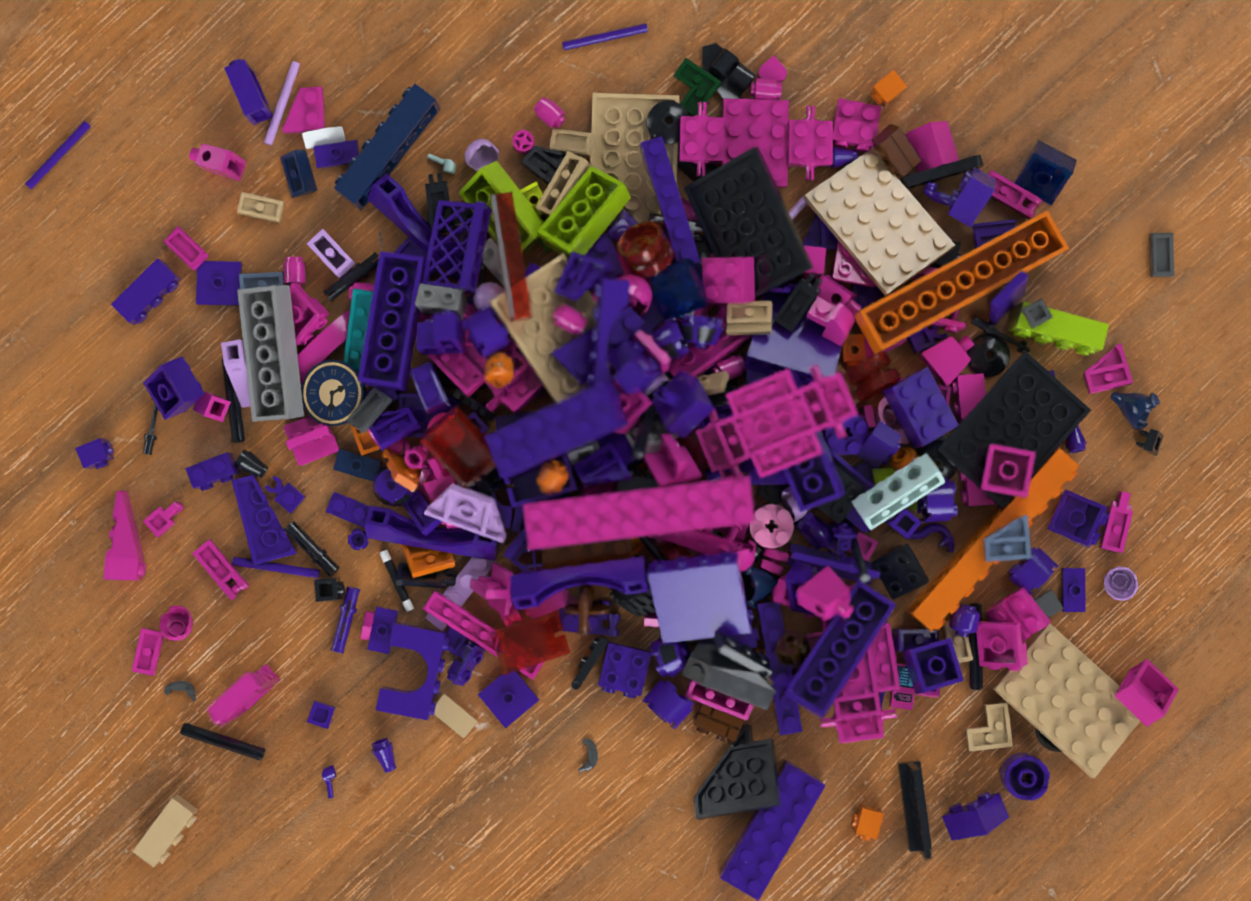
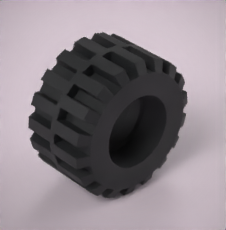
M634 555V557L638 558L643 557L648 574L649 564L653 563V561L643 555ZM648 575V592L626 595L619 590L609 587V590H611L610 596L613 598V601L633 615L645 616L650 611L654 612L656 610Z

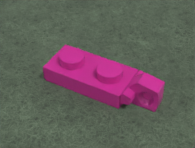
M1119 491L1116 501L1111 502L1108 510L1110 516L1104 526L1099 548L1123 553L1133 511H1131L1132 505L1128 504L1131 493Z

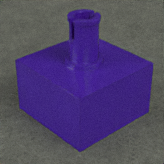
M682 370L665 387L659 386V390H655L654 398L651 400L666 429L683 438H686L715 409L699 379Z

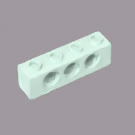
M925 453L921 457L914 459L909 465L897 470L889 478L877 483L869 491L860 494L852 501V504L871 531L945 483V480L940 470Z

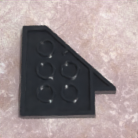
M747 724L743 727L736 741H733L695 794L696 819L703 820L781 806L774 740L770 738L753 742L752 726Z

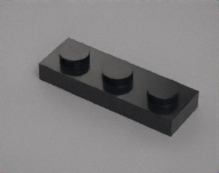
M718 632L713 637L720 653L766 678L772 673L769 665L770 661L763 653L753 651L747 644L742 645L731 635L726 636Z

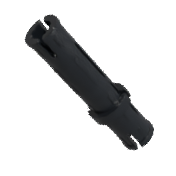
M373 252L362 263L358 262L355 264L356 267L326 290H323L324 294L327 296L334 291L328 297L333 302L334 299L354 285L355 282L357 283L363 277L367 278L369 276L368 273L378 267L379 259L374 263L372 261L379 255Z
M295 521L291 522L284 529L312 558V562L314 564L317 563L329 577L338 571L340 567L327 555V551L325 549L322 550Z

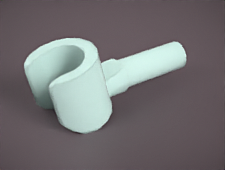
M430 153L428 154V159L443 165V172L455 173L456 164L452 160L441 159Z

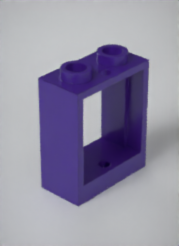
M245 59L231 61L229 66L224 67L244 116L253 125L271 119L273 114L254 70Z

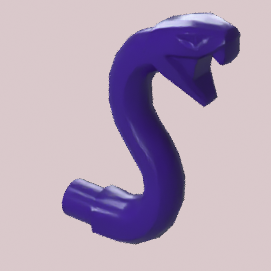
M936 523L927 525L920 531H914L909 537L913 540H920L933 532H938L942 535L943 539L937 547L945 545L949 548L947 552H954V538L944 525Z

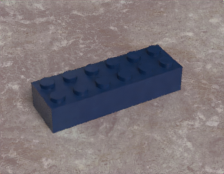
M414 84L412 88L409 86L404 91L401 102L398 105L395 104L390 109L388 119L385 122L382 121L377 126L374 137L366 140L360 155L352 158L348 164L350 168L345 174H340L335 181L336 186L334 189L360 211L369 202L367 199L372 185L384 175L392 173L440 111L436 99L417 84Z

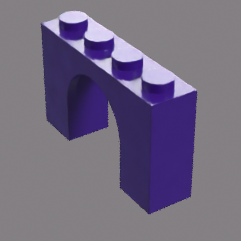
M399 622L393 623L389 645L411 649L421 654L428 666V676L422 687L412 691L385 686L381 687L376 706L377 711L427 721L430 715L434 716L437 704L433 702L434 695L439 694L441 686L438 676L439 672L443 673L445 659H442L443 651L448 650L450 638L446 637V632Z

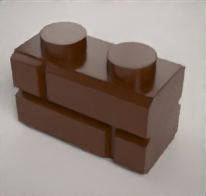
M889 124L872 139L875 145L874 152L879 158L885 160L886 164L884 166L893 175L905 176L911 168H914L921 162L920 157L900 127Z
M701 703L693 724L697 726V731L706 735L712 732L717 734L718 740L729 743L730 740L736 741L744 719Z

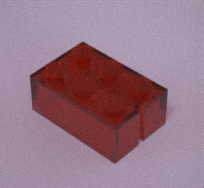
M457 405L422 435L420 442L463 488L468 489L481 478L482 473L485 475L496 466L485 435Z
M557 611L490 633L503 676L571 653L565 634L555 638L554 634L563 630Z

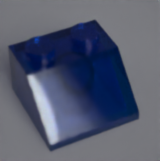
M1038 140L1014 183L1036 195L1042 201L1052 205L1073 174L1077 160Z
M686 258L649 272L653 295L666 319L673 316L676 318L707 306L700 268L691 259Z

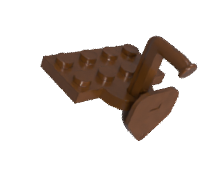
M632 537L543 548V569L554 570L565 566L575 567L587 563H604L608 560H626L632 557ZM583 585L567 588L570 594L579 600L578 603L569 604L565 607V613L579 614V628L577 629L579 634L586 635L590 633L589 615L609 613V605L594 601L603 596L608 589L607 586L585 585L583 591L581 590Z

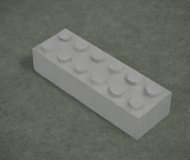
M274 285L237 290L252 422L303 417L304 410L290 285Z

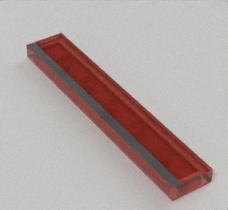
M513 193L492 194L490 199L509 320L512 322L532 319Z

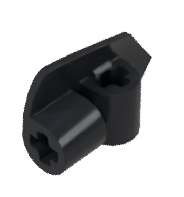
M714 43L702 47V69L721 81L722 84L717 90L723 99H739L756 74L739 62V59L734 54Z

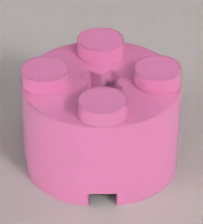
M766 504L754 511L755 522L749 523L748 531L751 538L758 545L766 548H778L789 541L793 533L794 523L790 513L785 508L775 504ZM770 520H772L773 524H776V528L772 529V532L765 528V524H769Z

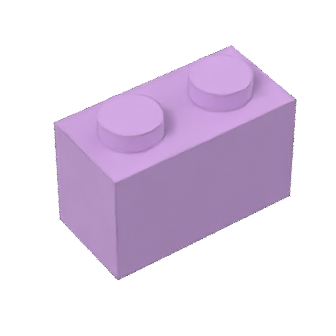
M324 229L307 243L339 278L346 275L356 264Z

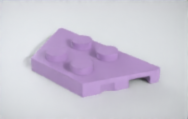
M451 484L424 512L427 516L504 543L507 536L495 500L455 484Z

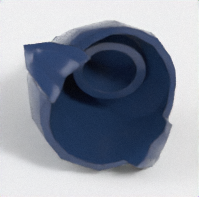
M1113 392L1111 394V399L1119 406L1124 418L1132 426V429L1142 430L1148 425L1146 420L1152 408H1156V404H1160L1159 398L1155 393H1151L1150 396L1142 393Z
M752 564L746 571L741 572L746 604L755 609L757 607L755 603L773 593L774 587L781 577L771 575L762 569L753 568L754 564Z

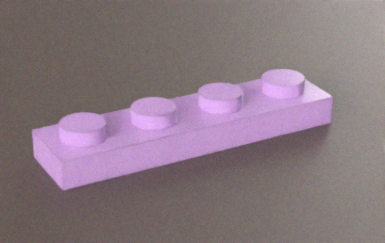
M472 557L456 577V584L449 586L443 595L462 607L473 593V590L469 588L470 579L486 576L492 568V563H496V561ZM429 613L425 617L441 631L447 626V624Z

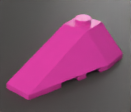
M117 491L113 510V520L116 521V524L109 533L112 547L111 550H106L104 579L142 580V577L146 574V563H144L143 551L128 491Z

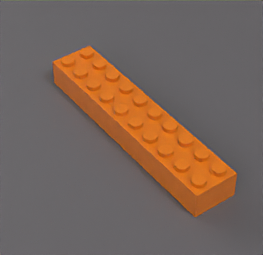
M1047 210L862 309L854 315V318L876 355L1009 283L1020 271L1027 273L1068 250L1069 247Z
M1057 448L1031 477L1028 496L1026 498L1014 496L1004 509L998 506L905 612L924 629L929 631L939 630L945 623L944 618L947 614H953L960 606L958 602L963 596L968 597L975 589L973 585L978 580L982 581L989 574L988 568L993 563L996 565L999 562H985L983 539L1022 515H1028L1030 528L1034 523L1032 519L1037 514L1041 515L1047 509L1048 505L1046 503L1052 497L1056 498L1062 492L1063 488L1061 486L1066 481L1070 482L1077 475L1078 472L1076 470L1079 465L1062 449Z

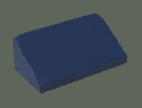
M296 149L280 157L292 198L317 191L306 150Z

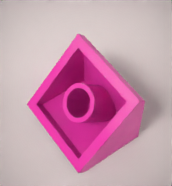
M947 121L930 122L905 134L921 159V162L915 166L917 173L959 160Z

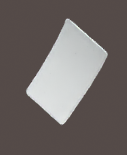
M341 126L302 133L306 149L313 148V146L346 141Z

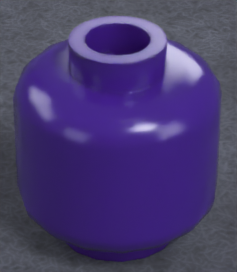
M960 604L958 609L951 614L949 627L956 630L955 635L968 637L969 633L977 632L980 613L975 610L976 607Z

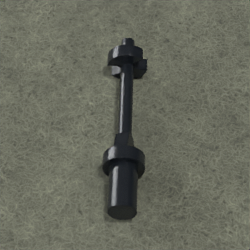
M974 316L971 320V324L982 329L986 335L988 333L996 334L1019 347L1017 352L1022 353L1024 350L1028 353L1031 349L1026 347L1028 342L1023 340L1019 343L999 332L992 322L989 321L987 323L977 316Z
M154 404L149 435L144 434L145 445L143 454L152 455L154 440H157V436L153 435L158 412L156 404Z

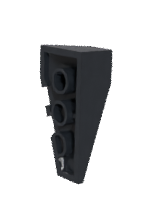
M713 638L700 639L682 673L683 676L702 686L768 710L776 693V689L762 675L720 653Z

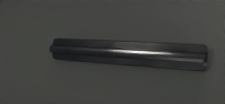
M222 358L226 398L231 402L228 413L232 441L240 443L245 441L241 406Z
M652 395L647 396L650 400L654 398ZM653 402L641 415L631 454L633 458L638 460L643 459L656 411Z
M980 603L969 604L976 607L975 610L980 613L979 621H982V605ZM969 633V643L973 660L970 661V688L972 690L983 689V666L979 665L977 634Z
M188 723L183 724L180 734L256 760H262L265 755L264 748Z

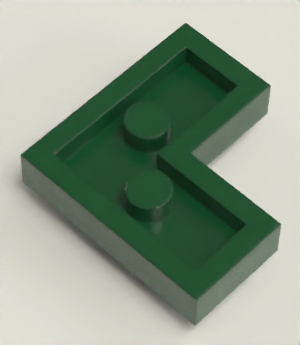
M687 58L684 59L673 75L675 79L690 88L680 104L691 116L698 115V102H702L703 111V102L708 104L722 84L720 80Z

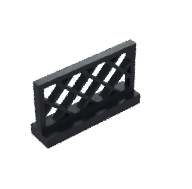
M918 760L897 763L909 851H918L925 860L932 859V845L921 762Z

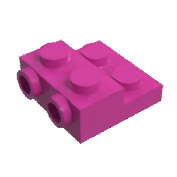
M839 98L833 124V143H835V146L841 148L853 146L861 152H869L870 149H874L875 145L872 139L878 133L882 106Z
M292 283L290 294L296 345H307L315 338L313 333L327 324L326 318L329 312L316 298H310L298 283Z
M613 378L614 385L621 394L620 405L629 424L614 432L617 434H627L641 420L639 416L652 404V401L644 392L627 394Z
M1024 587L993 603L986 611L989 622L1020 623L1022 642L1051 623Z
M979 621L976 634L980 666H987L990 670L1005 667L1010 671H1018L1028 664L1026 642H1022L1020 623Z

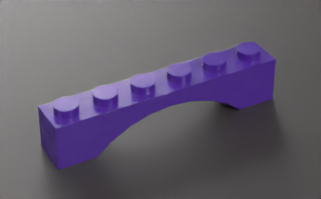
M661 136L640 143L639 150L660 207L676 271L681 272L698 267L700 259L663 138Z
M388 174L384 175L372 185L367 200L428 254L432 234L431 226L414 208L403 187ZM440 233L438 234V237H439V239H440L441 241H442L444 238H446V237L443 236L442 234H440ZM450 240L444 246L448 252H451L458 244ZM442 248L434 254L436 262L446 255ZM460 250L452 258L458 264L464 259L465 254ZM450 259L441 265L447 272L454 267ZM456 271L452 276L459 282L460 274Z
M603 278L599 279V283L595 284L594 295L597 297V306L593 307V319L596 320L595 328L591 330V342H594L593 351L589 353V364H592V369L587 377V387H593L601 382H610L620 402L621 394L614 385L609 373L607 343L614 321L628 304L630 281Z
M828 447L834 464L866 489L865 492L875 487L873 483ZM905 508L884 521L905 539H908L922 523Z
M370 506L365 520L366 538L495 561L500 544L498 541L463 528L447 529L436 527L426 536L421 533L413 520L387 508Z
M630 557L626 560H608L604 563H587L582 566H565L561 569H543L539 572H521L517 575H510L511 599L516 610L538 607L557 592L579 585L594 584L607 586L619 590L626 595L648 592L647 571L643 557Z
M773 600L756 603L759 625L765 653L772 669L770 679L774 682L772 686L776 689L773 702L778 732L780 735L803 732L798 703L784 695L793 681L792 669L789 666L780 664L775 653L777 642L785 632L780 604Z

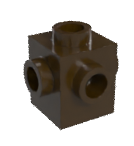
M786 630L782 638L777 642L775 653L780 664L800 669L805 658L809 656L811 647L806 635L798 631Z

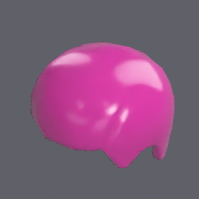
M171 606L167 613L161 615L159 629L162 635L170 641L183 640L192 632L194 621L189 610L183 606Z

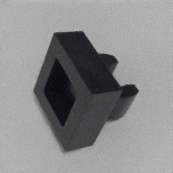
M1150 429L1149 433L1143 430L1140 431L1139 434L1146 436V441L1144 443L1136 442V445L1143 448L1148 454L1157 456L1164 435L1153 429Z

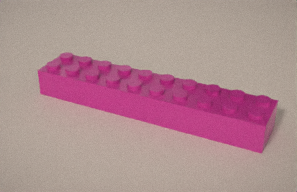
M749 476L523 504L529 550L755 522Z

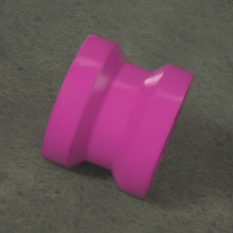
M520 130L513 136V146L519 154L527 155L535 146L534 137L529 131Z
M513 602L511 609H509V615L504 616L500 613L507 628L513 622L523 620L520 610L515 609Z

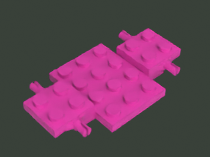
M724 98L723 118L706 115V102H703V111L702 102H698V115L680 117L679 161L697 164L696 177L705 176L706 164L724 165L755 146L759 147L777 188H787L788 167H805V180L808 181L810 179V181H813L815 167L831 166L833 162V121L815 119V106H806V119L789 120L788 122L789 100Z
M467 302L464 319L478 311L474 303L470 305ZM420 312L419 318L421 322H424L427 319L434 320V315ZM496 315L497 317L495 319L499 325L502 322L499 319L498 315ZM469 329L466 330L465 353L427 355L467 397L473 394L485 382L495 396L485 405L491 412L502 403L517 414L544 388V385L528 361L517 352L519 347L510 334L507 335L510 341L508 346L496 352L504 353L513 360L514 379L502 388L494 387L485 380L486 359L479 355L468 338Z
M818 364L814 365V367H809L814 381L805 387L797 389L791 371L787 369L726 394L734 416L719 419L714 409L708 415L711 423L695 431L711 471L715 472L720 469L730 468L734 478L743 477L738 464L752 457L759 477L762 478L824 453L816 435L818 430L834 427L838 439L847 436L842 423L847 418L857 415L858 412L842 373L839 372L832 376L822 377Z
M855 584L847 585L849 592H851ZM804 614L805 618L816 617L815 615ZM818 616L822 632L804 634L811 647L810 653L832 619L825 620ZM885 623L834 700L833 717L820 719V723H822L821 728L835 726L838 732L839 744L884 738V719L897 718V714H891L896 713V709L882 711L878 695L880 692L900 690L890 623Z

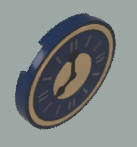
M328 360L315 365L307 373L302 384V401L307 413L318 423H323V425L327 426L347 424L346 420L365 399L366 387L358 382L359 373L352 365L343 361Z

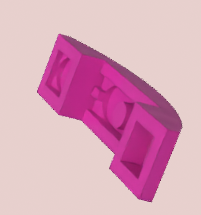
M347 310L332 322L298 354L301 385L307 373L315 365L324 362L346 341L350 310Z

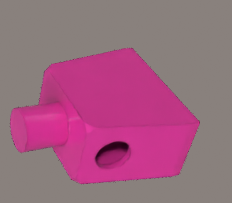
M202 144L200 149L192 148L189 154L190 160L195 161L196 165L202 169L239 182L247 162L232 151L207 144Z
M821 275L820 279L823 281L819 286L821 292L818 297L835 306L839 302L851 311L853 317L862 310V306L854 301L857 297L856 293L842 282L833 280V275Z
M966 335L958 342L951 336L920 353L918 356L941 385L948 386L970 362L971 359L966 352L974 346V343Z
M829 566L797 589L798 604L825 620H829L836 613L843 618H847L853 611V607L849 605V588Z

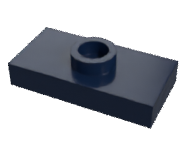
M339 449L333 470L373 481L374 475L380 469L382 461Z

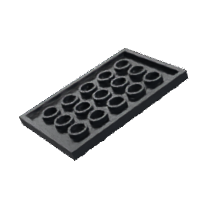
M759 147L751 148L684 187L714 256L754 257L755 298L814 268Z
M1024 351L936 450L979 489L981 488L988 446L990 444L1036 452L1032 477L1089 414L1091 409L1031 355ZM981 490L1002 509L1014 498V496Z

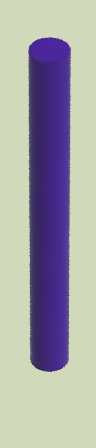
M645 23L562 42L563 50L646 33L648 28Z
M84 120L25 184L32 190L91 126Z
M233 557L232 561L234 566L319 578L321 572L318 569L272 562L253 565L252 559Z

